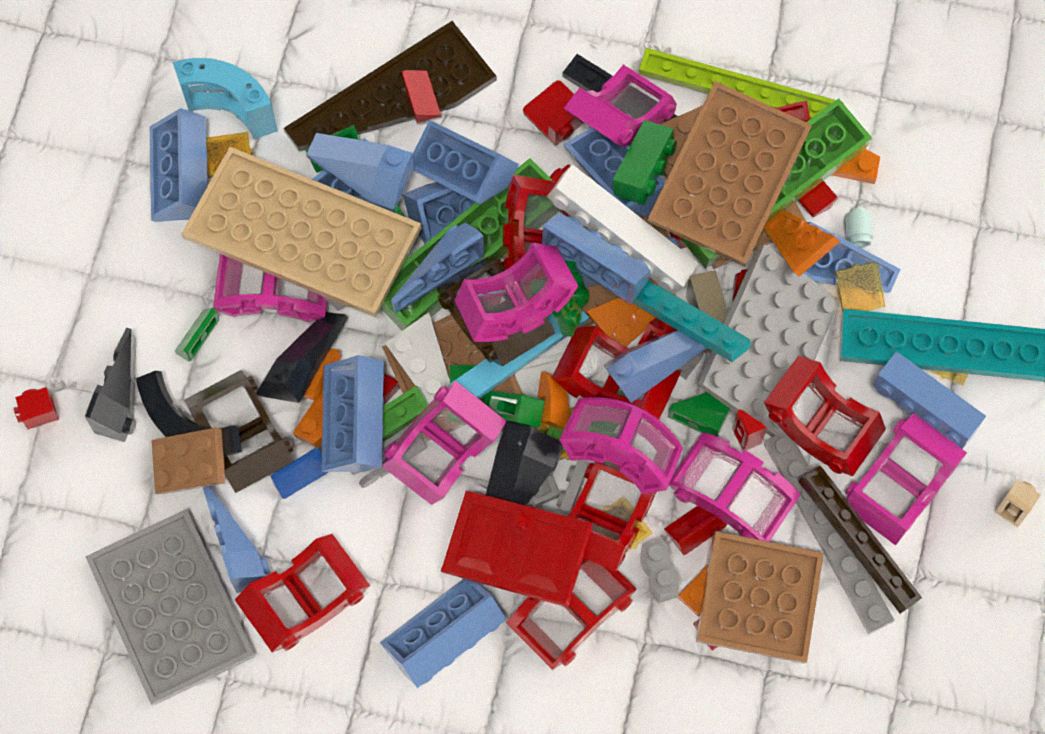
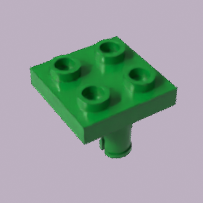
M565 261L578 287L564 307L558 313L555 310L552 313L562 335L573 337L576 327L581 323L583 307L588 303L589 290L585 287L582 274L579 272L575 261ZM534 280L532 285L534 296L543 288L547 281Z

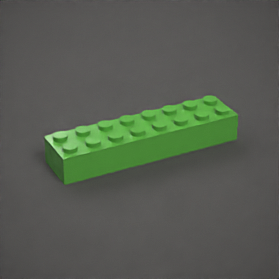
M839 98L806 122L812 125L766 223L782 209H787L868 147L872 140L871 135ZM678 236L705 269L723 257Z
M531 158L520 165L514 174L553 181ZM509 186L481 204L475 202L404 261L381 306L382 311L401 331L428 312L432 317L442 309L437 298L439 293L436 288L396 314L392 310L391 299L451 227L460 226L466 222L483 235L484 258L492 256L501 260L503 255L508 252V247L503 246V224H508V209L505 208ZM529 194L525 208L524 227L538 229L560 209L547 196ZM460 288L454 291L456 296Z

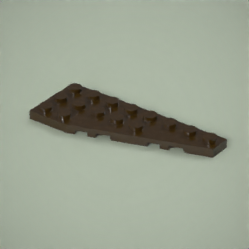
M450 21L284 127V133L296 149L302 151L311 145L316 133L331 135L354 125L358 134L415 119L402 80L401 71H427L440 111L458 106L497 81V76L456 24Z

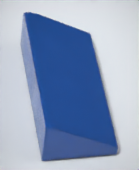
M314 448L294 460L293 463L271 474L270 477L280 496L286 499L328 472L322 471V455L318 448Z

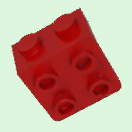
M560 80L553 82L523 107L524 116L555 146L562 140L567 139L581 124H584L583 121L564 109L574 93Z

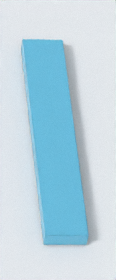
M583 310L581 312V323L578 327L587 323L589 316ZM551 313L547 317L556 334L504 366L494 362L489 363L485 359L455 381L480 399L567 336L562 335L555 317Z

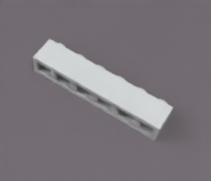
M573 164L563 173L547 196L558 209L564 210L577 219L581 226L598 232L603 237V240L609 244L620 246L626 255L634 260L640 259L646 263L648 269L651 270L650 278L658 283L659 287L671 294H675L684 287L699 264Z

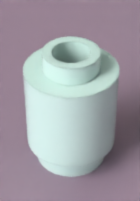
M863 207L850 209V212L845 214L847 241L860 248L871 245V239H873L871 212L866 211Z

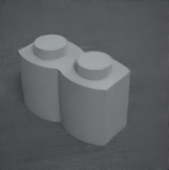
M662 538L642 543L640 553L641 566L646 575L649 576L650 593L657 603L677 598L680 585L677 571L670 564L671 555L669 547Z

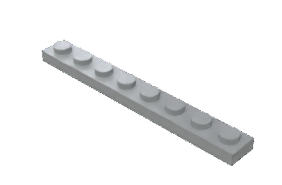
M784 432L780 433L779 437L774 436L766 440L764 446L779 473L801 494L796 504L868 635L892 624L895 620L869 573L798 482L803 476L811 472V469L797 444Z

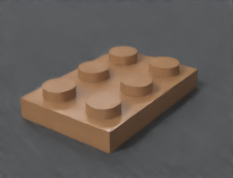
M211 428L151 440L155 494L163 495L225 484L221 428Z

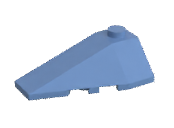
M316 133L306 154L308 159L330 175L336 176L350 190L353 189L359 193L365 201L392 212L395 211L414 169L411 152L386 144Z
M438 182L421 186L403 194L408 218L421 223L419 236L424 244L475 203V201Z
M811 221L807 222L812 226L815 225L827 234L834 235L840 242L804 272L805 275L818 283L858 289L865 288V290H868V287H870L869 290L871 291L877 290L878 292L891 293L900 273V268ZM865 274H868V276H870V277H868V279H866V278H864V275H865ZM851 276L854 277V281L852 282L846 280Z
M466 222L460 226L451 227L391 299L394 313H398L434 290L438 285L484 258L483 235Z
M675 330L626 349L605 364L604 368L632 403L707 347L682 332Z
M210 486L203 487L212 520L215 522L214 529L221 545L220 550L229 579L236 593H240L249 583L271 573L266 557L260 558L257 549Z

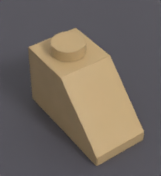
M1017 479L995 513L1018 528L1030 513L1041 494L1037 492L1032 484L1026 481L1021 482Z

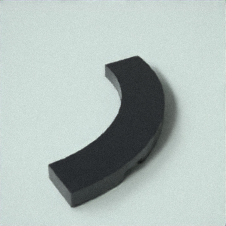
M155 370L135 378L142 403L149 417L165 437L211 429L197 425V423L190 420L183 413H179L173 406V400L167 391L162 371ZM230 425L221 428L223 456L241 453L242 447L238 426Z

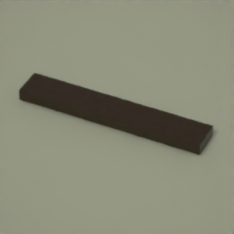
M821 465L798 481L899 614L922 599L915 587Z

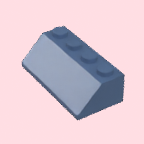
M180 108L149 127L151 221L189 220L207 188L206 116Z
M429 120L412 154L414 171L479 204L507 189L512 176L519 166L518 163L431 120Z
M592 127L564 143V148L598 185L614 196L613 178L631 145L619 146ZM658 176L655 191L652 196H648L644 205L617 196L614 197L635 214L649 216L665 181Z
M559 213L543 226L542 244L556 246L564 261H575L580 273L630 305L648 282L651 270L648 269L646 263L640 259L634 260L626 255L620 246L611 245L604 241L598 232L585 229L574 217Z
M895 352L879 372L872 385L879 394L896 402L904 412L916 414L962 449L970 442L986 418L985 414L898 352Z
M357 355L324 365L323 472H365L382 468L384 361Z
M462 579L380 643L404 675L419 688L421 685L429 682L443 668L451 665L465 651L473 648L488 633L495 631L507 619L493 597L477 582Z

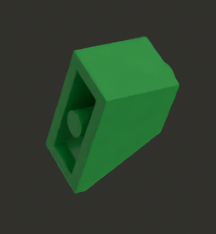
M489 391L483 396L482 402L504 420L519 425L540 428L545 401L521 394Z
M704 393L671 404L668 418L700 433L704 432L718 437L731 409L710 394Z

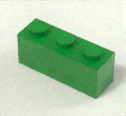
M646 120L643 121L613 178L614 196L644 205L648 196L653 195L658 176L664 174L667 159L676 150L677 141L674 140L673 128Z

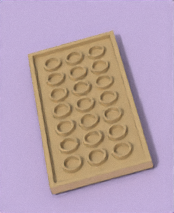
M229 147L181 235L185 240L376 318L421 230V223Z

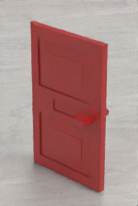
M465 491L441 572L569 607L593 523Z

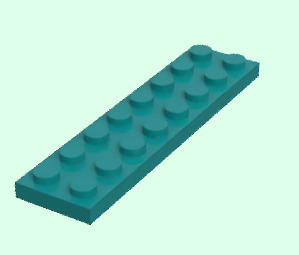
M843 309L840 361L886 365L895 352H898L917 367L924 370L1045 382V329Z

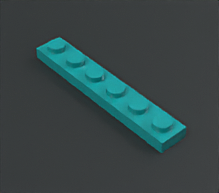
M649 280L633 301L634 305L731 362L751 348L749 338Z

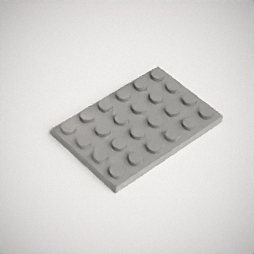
M765 244L759 245L724 322L728 327L749 338L751 348L733 362L711 351L697 386L737 413L741 409L767 427L766 434L770 437H779L780 433L784 431L769 418V412L764 401L798 356L815 360L840 300L804 273L800 276L796 275L786 260Z
M187 509L85 556L152 706L256 657Z

